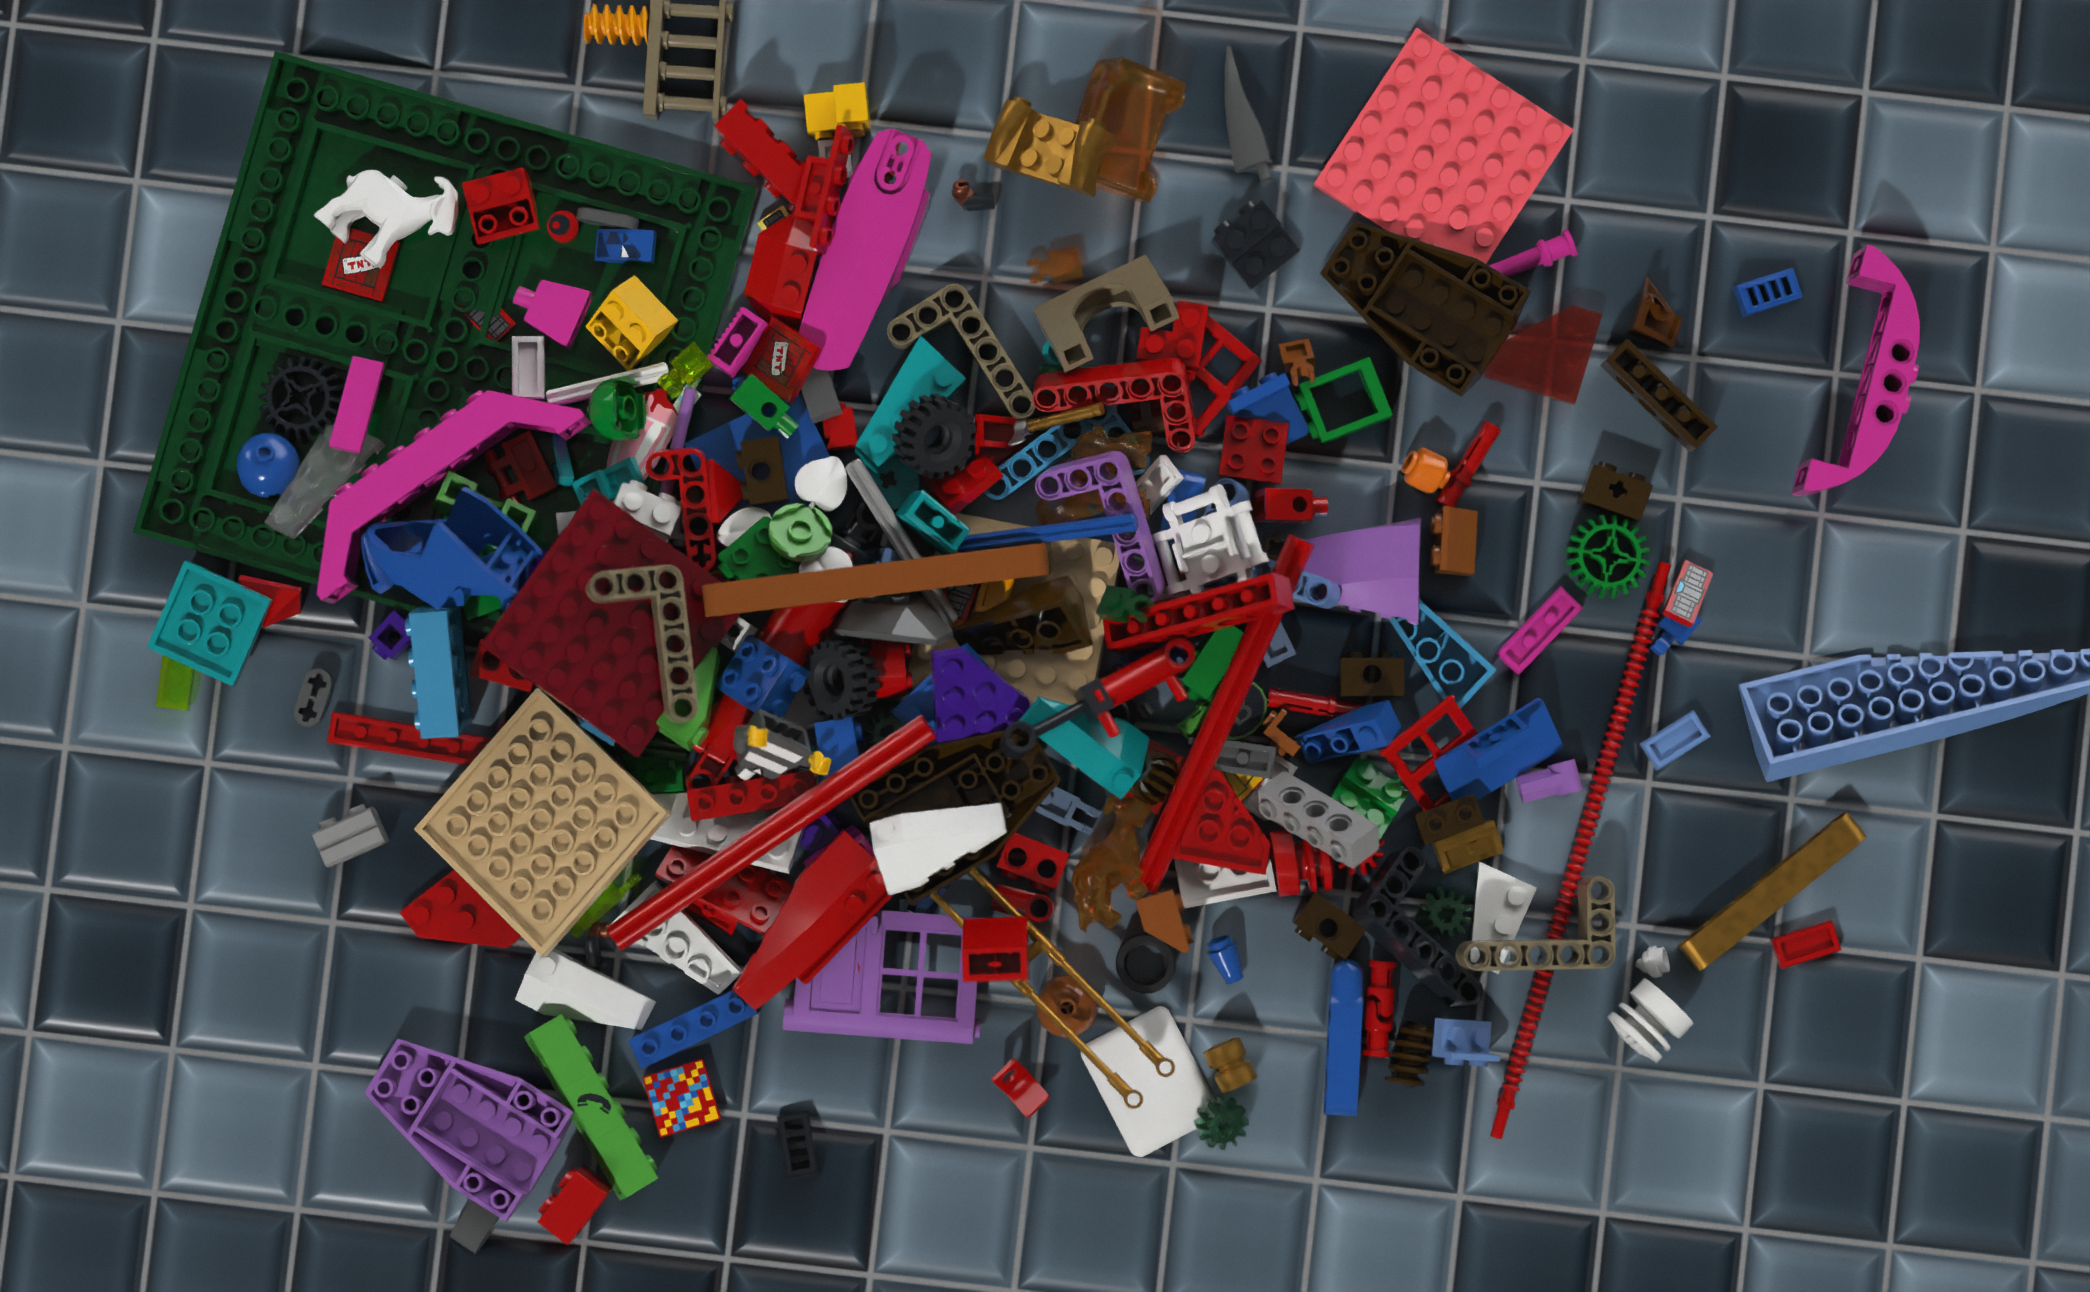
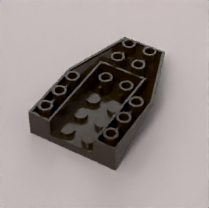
M1005 730L931 745L899 763L849 797L869 830V823L898 814L1001 803L1007 833L975 853L968 852L953 861L955 865L946 870L943 867L928 877L929 881L925 884L903 891L910 905H917L993 858L1061 782L1038 739L1031 751L1021 759H1011L1001 751L1000 738ZM1011 735L1014 745L1019 747L1025 746V739L1021 735Z

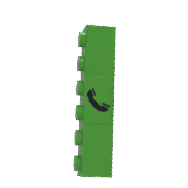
M560 1014L531 1031L524 1038L563 1105L574 1111L572 1116L573 1122L621 1201L657 1180L658 1177L655 1172L658 1169L651 1156H645L639 1145L642 1142L633 1127L629 1129L623 1117L626 1115L621 1104L617 1100L613 1101L607 1092L609 1089L607 1080L601 1073L597 1074L591 1064L593 1057L585 1045L580 1046L575 1037L577 1030L569 1018L564 1019L563 1015Z

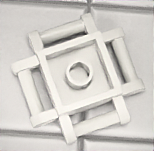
M1221 484L1210 487L1208 492L1178 503L1171 501L1163 505V514L1171 528L1151 536L1154 545H1156L1168 586L1166 590L1168 596L1188 590L1191 591V594L1205 591V585L1236 574L1238 582L1253 578L1251 569L1269 562L1267 553L1262 551L1250 511L1253 509L1250 500L1234 504L1230 507L1225 489ZM1212 503L1215 504L1217 512L1187 523L1183 522L1182 514ZM1171 539L1175 540L1172 548L1181 573H1185L1187 580L1180 582L1168 541Z

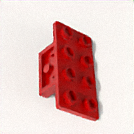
M672 845L657 869L655 876L671 884L713 855ZM750 864L684 910L730 935L734 933L739 923L764 935L768 927L771 928L780 913L778 911L784 900L787 901L794 886L760 866Z

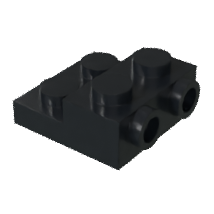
M1253 200L1245 204L1238 211L1241 216L1231 223L1227 219L1214 229L1216 236L1212 239V243L1250 291L1300 252L1297 245L1281 227V222L1263 200L1257 204Z

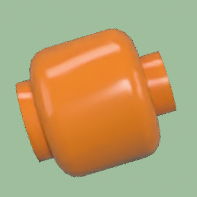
M1425 447L1417 451L1412 450L1404 460L1401 469L1407 484L1427 494L1435 492L1438 488L1443 489L1450 478V472L1447 471V459Z

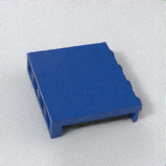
M800 392L793 403L780 398L790 407L786 413L799 424L788 439L774 427L770 431H766L749 415L745 414L684 443L685 447L701 449L706 454L707 459H713L739 482L746 481L745 470L738 468L736 450H741L740 442L778 436L781 442L790 501L756 506L769 512L771 518L777 510L785 505L800 503L805 504L804 507L809 506L810 502L800 499L796 493V475L805 464L830 457L815 423H812L809 411ZM770 404L762 406L761 412L767 417H771L774 414V408ZM689 454L696 470L701 467V459L696 454ZM766 464L757 465L753 472L754 478L757 480L767 479L770 475V467ZM742 499L729 516L743 508L752 507L749 500Z

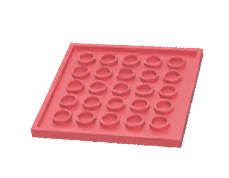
M1416 28L1313 186L1382 230L1474 257L1486 264L1574 129Z

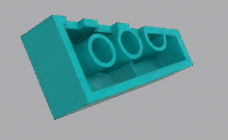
M921 335L855 446L854 453L876 474L897 455L894 452L893 446L898 444L892 441V434L898 433V429L894 428L896 421H902L903 417L899 415L903 409L906 411L911 409L908 403L912 400L920 403L919 396L926 395L930 397V394H937L952 400L965 385L966 378Z

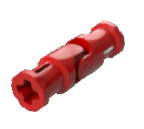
M1369 960L1371 980L1370 986H1367L1364 1020L1367 1036L1366 1049L1363 1050L1362 1055L1390 1057L1388 1039L1389 1031H1392L1393 1003L1395 999V989L1392 987L1393 968L1397 966V962Z

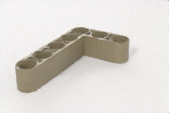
M959 284L947 285L889 323L887 335L890 343L898 349H906L914 345L920 335L925 338L951 321L1008 413L1018 420L1031 418L1034 415L1036 407L1032 402L1033 395L963 286ZM950 293H960L964 298L963 303L958 307L949 306L946 303V298ZM925 309H932L937 313L936 320L931 324L922 323L919 319L921 312ZM968 319H975L980 323V329L974 334L966 333L962 328L964 322ZM896 327H908L910 329L909 337L903 341L896 340L893 337V331ZM985 345L994 346L997 350V355L992 360H984L979 355L980 349ZM1007 371L1013 375L1014 381L1010 386L1002 387L996 382V377L1000 372ZM1016 399H1027L1031 404L1030 409L1026 413L1016 412L1013 409V403Z
M659 565L596 573L588 580L585 590L589 599L595 603L651 598L665 715L669 721L675 724H682L692 720L698 712V700L684 584L680 570L673 565ZM660 573H667L672 577L673 586L671 589H665L659 584ZM629 576H635L641 581L640 592L629 590L626 584ZM603 579L609 584L610 592L608 595L604 596L596 592L594 587L596 580ZM664 605H672L676 609L677 617L675 621L665 619L662 613ZM669 636L676 637L680 641L681 649L678 653L668 650L666 640ZM673 668H678L684 673L685 680L682 685H676L671 681L670 672ZM677 700H682L688 705L687 716L680 717L675 713L674 704Z
M1594 875L1586 876L1579 883V939L1470 940L1459 945L1456 950V959L1463 968L1475 971L1607 968L1612 965L1616 955L1614 885L1608 878ZM1595 882H1599L1602 888L1601 894L1597 898H1594L1591 894V887ZM1598 913L1602 918V925L1599 929L1594 930L1591 921L1593 916ZM1599 945L1602 949V957L1599 961L1595 962L1592 958V950ZM1535 946H1538L1541 950V958L1536 963H1533L1530 959V952ZM1569 946L1572 956L1569 961L1563 962L1561 951L1564 947ZM1473 947H1476L1480 956L1476 963L1471 964L1468 960V953ZM1508 947L1510 958L1503 964L1499 960V952L1502 948Z

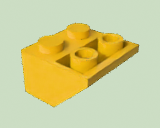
M634 275L610 292L585 327L629 371L665 339L678 322V319Z

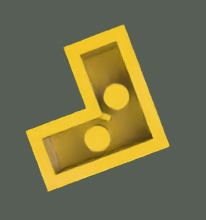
M865 82L833 85L834 92L804 94L806 125L809 138L815 137V141L834 139L833 135H835L837 125H844L853 133L854 138L863 137L865 132L871 131L868 94Z

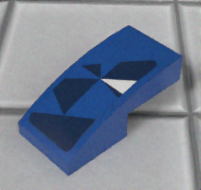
M599 229L597 230L594 261L626 264V262L654 264L657 232L654 230Z

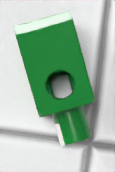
M749 374L728 398L766 431H770L774 427L788 439L799 426L786 413L790 407L753 374ZM765 403L770 404L774 408V414L771 417H767L761 412V408Z

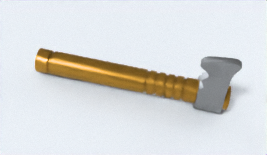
M1100 402L1035 419L1028 417L1016 420L1013 425L1014 435L1008 442V445L1014 446L1026 440L1024 436L1031 435L1037 430L1104 415L1105 407Z

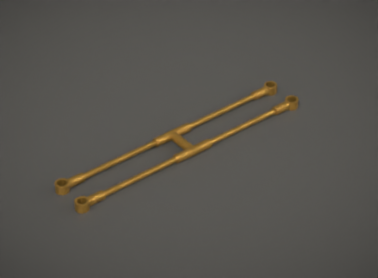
M976 868L969 872L1012 917H1022ZM937 892L930 897L963 930V918ZM1028 919V937L1033 941L1029 945V963L1043 951L1057 966L1060 965L1140 1047L1139 1050L1156 1066V1071L1160 1076H1171L1175 1072L1174 1062L1169 1058H1165L1148 1040L1145 1041L1066 961V956ZM1010 981L1025 998L1029 997L1108 1078L1107 1082L1124 1098V1103L1127 1107L1136 1109L1142 1105L1143 1095L1141 1092L1132 1089L1116 1072L1113 1073L1034 992L1035 989L1028 981ZM1164 1061L1169 1062L1172 1066L1171 1071L1167 1074L1162 1073L1159 1068L1160 1064ZM1131 1093L1139 1095L1140 1101L1137 1105L1133 1106L1128 1103V1096Z

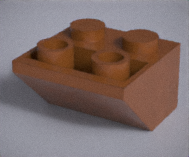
M1443 506L1437 511V514L1431 517L1430 535H1435V545L1429 549L1428 565L1434 566L1433 574L1472 576L1475 574L1478 511Z
M1170 888L1159 891L1156 894L1152 893L1134 898L1141 925L1145 932L1183 953L1190 952L1189 944L1194 943L1189 925H1183L1180 914L1184 913L1185 909L1179 893L1174 894Z

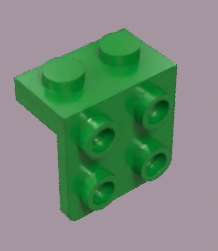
M764 516L718 554L717 562L719 565L717 569L727 581L731 579L738 581L795 574L799 571L802 562L791 561L779 555L773 549L768 538L769 523L772 519Z

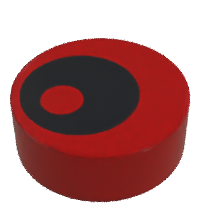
M562 210L550 216L547 229L555 241L569 243L578 236L580 224L571 212Z

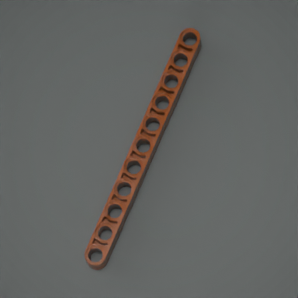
M1047 543L707 584L702 585L705 616L713 617L1050 575L1051 572Z

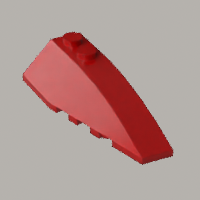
M844 829L798 876L794 883L793 891L787 901L784 900L778 910L780 913L771 928L768 927L763 935V942L757 952L752 954L732 988L754 1010H757L820 958L887 890L877 860Z

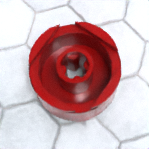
M862 638V643H868V649L870 650L868 657L874 656L876 663L873 664L874 670H879L880 676L875 677V681L880 683V690L874 691L878 695L877 699L905 697L906 691L913 688L911 671H906L905 659H910V643Z

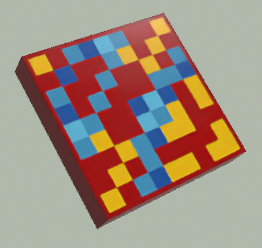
M704 1058L642 1077L660 1138L722 1119Z

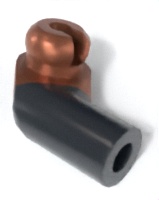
M960 179L954 182L951 192L952 196L965 210L981 211L995 209L994 194L977 195L969 187V183L966 180Z
M595 921L589 929L584 941L587 967H599L602 965L600 942L601 938H610L607 930L611 923L608 921Z

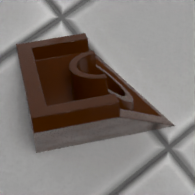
M1646 275L1627 334L1674 348L1683 318L1676 316Z

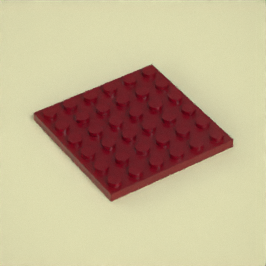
M592 489L481 642L480 646L638 758L660 728L656 721L664 712L651 598L595 603L589 599L585 591L588 580L596 573L602 571L659 565H673L677 567L683 577L694 670L712 647L716 648L741 613L706 617L702 585L722 582L597 490ZM660 573L659 584L665 589H671L673 586L672 577L667 573ZM629 576L626 583L629 590L640 592L641 581L635 576ZM603 579L596 580L594 585L596 592L600 595H608L610 592L609 584ZM664 605L662 613L665 619L675 621L677 617L676 609L672 605ZM673 636L667 638L666 646L668 650L678 653L681 649L680 641ZM678 668L671 670V681L676 685H682L685 680L684 673Z

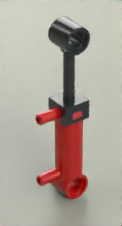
M1184 638L1172 639L1165 646L1099 680L1097 678L1080 687L1074 694L1077 702L1032 726L1024 721L1013 722L1007 727L1000 738L1001 751L1011 759L1024 758L1034 747L1037 737L1083 713L1089 723L1099 719L1109 738H1114L1120 734V730L1109 711L1166 681L1177 702L1184 701L1188 698V694L1177 676L1183 674L1195 659L1194 646ZM1170 652H1179L1183 657V663L1174 662L1171 659ZM1011 735H1021L1025 739V746L1019 747L1014 745Z

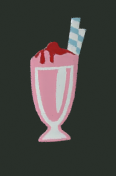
M692 373L685 387L695 389L701 378ZM658 388L655 392L643 393L647 411L645 427L638 430L637 434L640 435L638 438L621 441L613 440L606 468L629 457H635L644 480L648 477L646 471L648 457L654 451L666 449L674 434L684 388L673 405L667 399V391L665 389ZM698 391L696 393L694 404L702 395ZM656 457L652 460L653 469L661 457Z

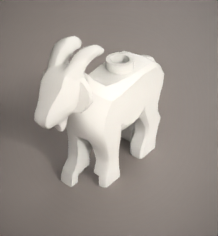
M365 170L354 177L349 175L346 180L348 186L346 192L339 197L331 199L314 216L345 244L349 239L350 226L355 220L366 216L371 222L379 226L377 234L359 254L371 265L381 269L386 261V253L393 243L414 233L430 220H433V223L429 228V235L436 232H441L447 236L452 235L458 217L459 200L457 191L451 182L444 177H434V181L439 184L438 186L444 190V193L423 198L412 197L406 193L407 186L394 175L389 179L377 170Z

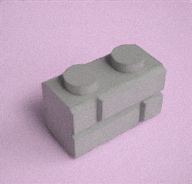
M361 804L346 811L348 817L340 821L332 817L317 824L319 830L313 832L312 836L327 868L334 867L389 842V838L374 807L366 809L365 805Z

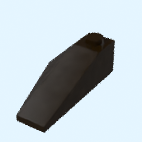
M1069 575L1042 582L951 628L953 630V637L958 645L961 647L968 643L978 655L1003 654L1005 650H1023V654H1034V650H1052V654H1064L1089 647L1092 644L1083 598Z

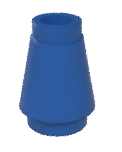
M1223 935L1207 943L1209 949L1207 954L1226 984H1232L1241 980L1244 976L1242 974L1236 941H1232L1230 935Z

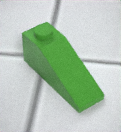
M714 647L710 649L694 670L698 700L696 716L688 722L675 724L669 721L665 712H663L656 721V724L660 726L659 732L689 752L695 745L700 746L709 733L707 729L710 723L720 666V656L718 650ZM677 700L674 704L675 713L680 717L687 716L688 705L682 700Z

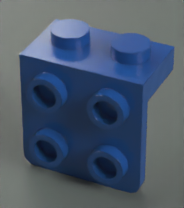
M1273 372L1258 380L1260 386L1250 391L1245 386L1230 394L1232 400L1228 401L1227 407L1232 416L1289 423L1286 445L1306 436L1309 432V427H1307L1306 421L1289 390L1290 382L1285 373L1277 376L1276 372Z
M748 635L719 678L717 688L754 713L761 709L782 718L798 691L803 687L810 671L753 635Z

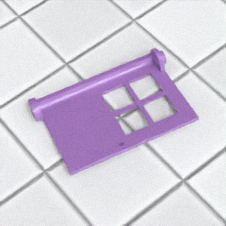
M879 910L808 984H804L796 978L794 999H785L783 1030L973 1044V1038L980 1037L981 1019H975L977 983L963 982L962 939L959 973L924 971L927 933L962 935L963 939V930L949 915ZM961 916L963 919L980 918V917H966V916ZM886 930L921 932L918 970L883 968ZM882 974L917 977L914 1015L880 1012ZM924 977L958 980L956 1018L921 1015Z

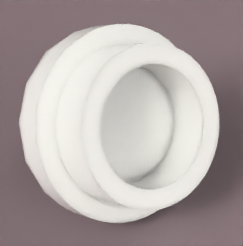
M1650 946L1647 951L1642 953V957L1637 960L1635 965L1642 972L1648 973L1653 978L1662 977L1663 973L1670 971L1669 958L1664 947Z

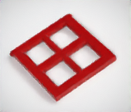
M1208 314L1205 330L1216 338L1217 341L1200 360L1198 372L1188 371L1189 384L1197 379L1216 395L1215 399L1199 418L1195 417L1196 435L1198 437L1204 436L1203 431L1232 398L1230 394L1237 391L1262 362L1261 358ZM1223 345L1244 362L1226 385L1205 369L1206 365ZM1179 403L1171 404L1174 408L1183 407Z
M1454 695L1447 696L1391 741L1389 746L1381 749L1379 753L1381 757L1386 758L1424 811L1451 802V799L1446 791L1435 801H1432L1419 782L1436 769L1434 761L1478 734L1454 701ZM1448 713L1461 733L1439 749L1426 729ZM1420 736L1433 755L1411 772L1398 752L1416 737Z

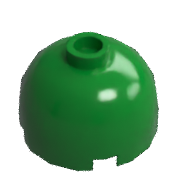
M629 376L603 381L593 390L587 407L589 420L600 435L610 440L621 441L638 438L640 436L637 434L638 430L644 429L646 424L647 411L643 393L637 394L633 386L638 384Z

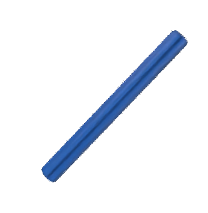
M1124 514L967 535L957 549L959 553L1132 532L1138 530V519L1135 514Z

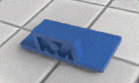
M1536 698L1434 761V765L1451 801L1471 794L1475 795L1478 801L1563 749V744L1544 701Z

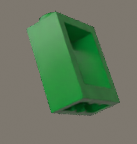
M1370 357L1316 377L1315 382L1311 383L1310 380L1298 385L1299 392L1295 394L1300 410H1306L1310 422L1306 423L1307 427H1309V434L1312 440L1318 439L1320 446L1390 419L1393 416ZM1358 372L1375 414L1327 432L1310 390Z
M1235 626L1208 632L1195 650L1193 663L1183 674L1178 675L1189 699L1197 701L1198 698L1204 700L1209 698L1227 671L1244 634L1243 631Z

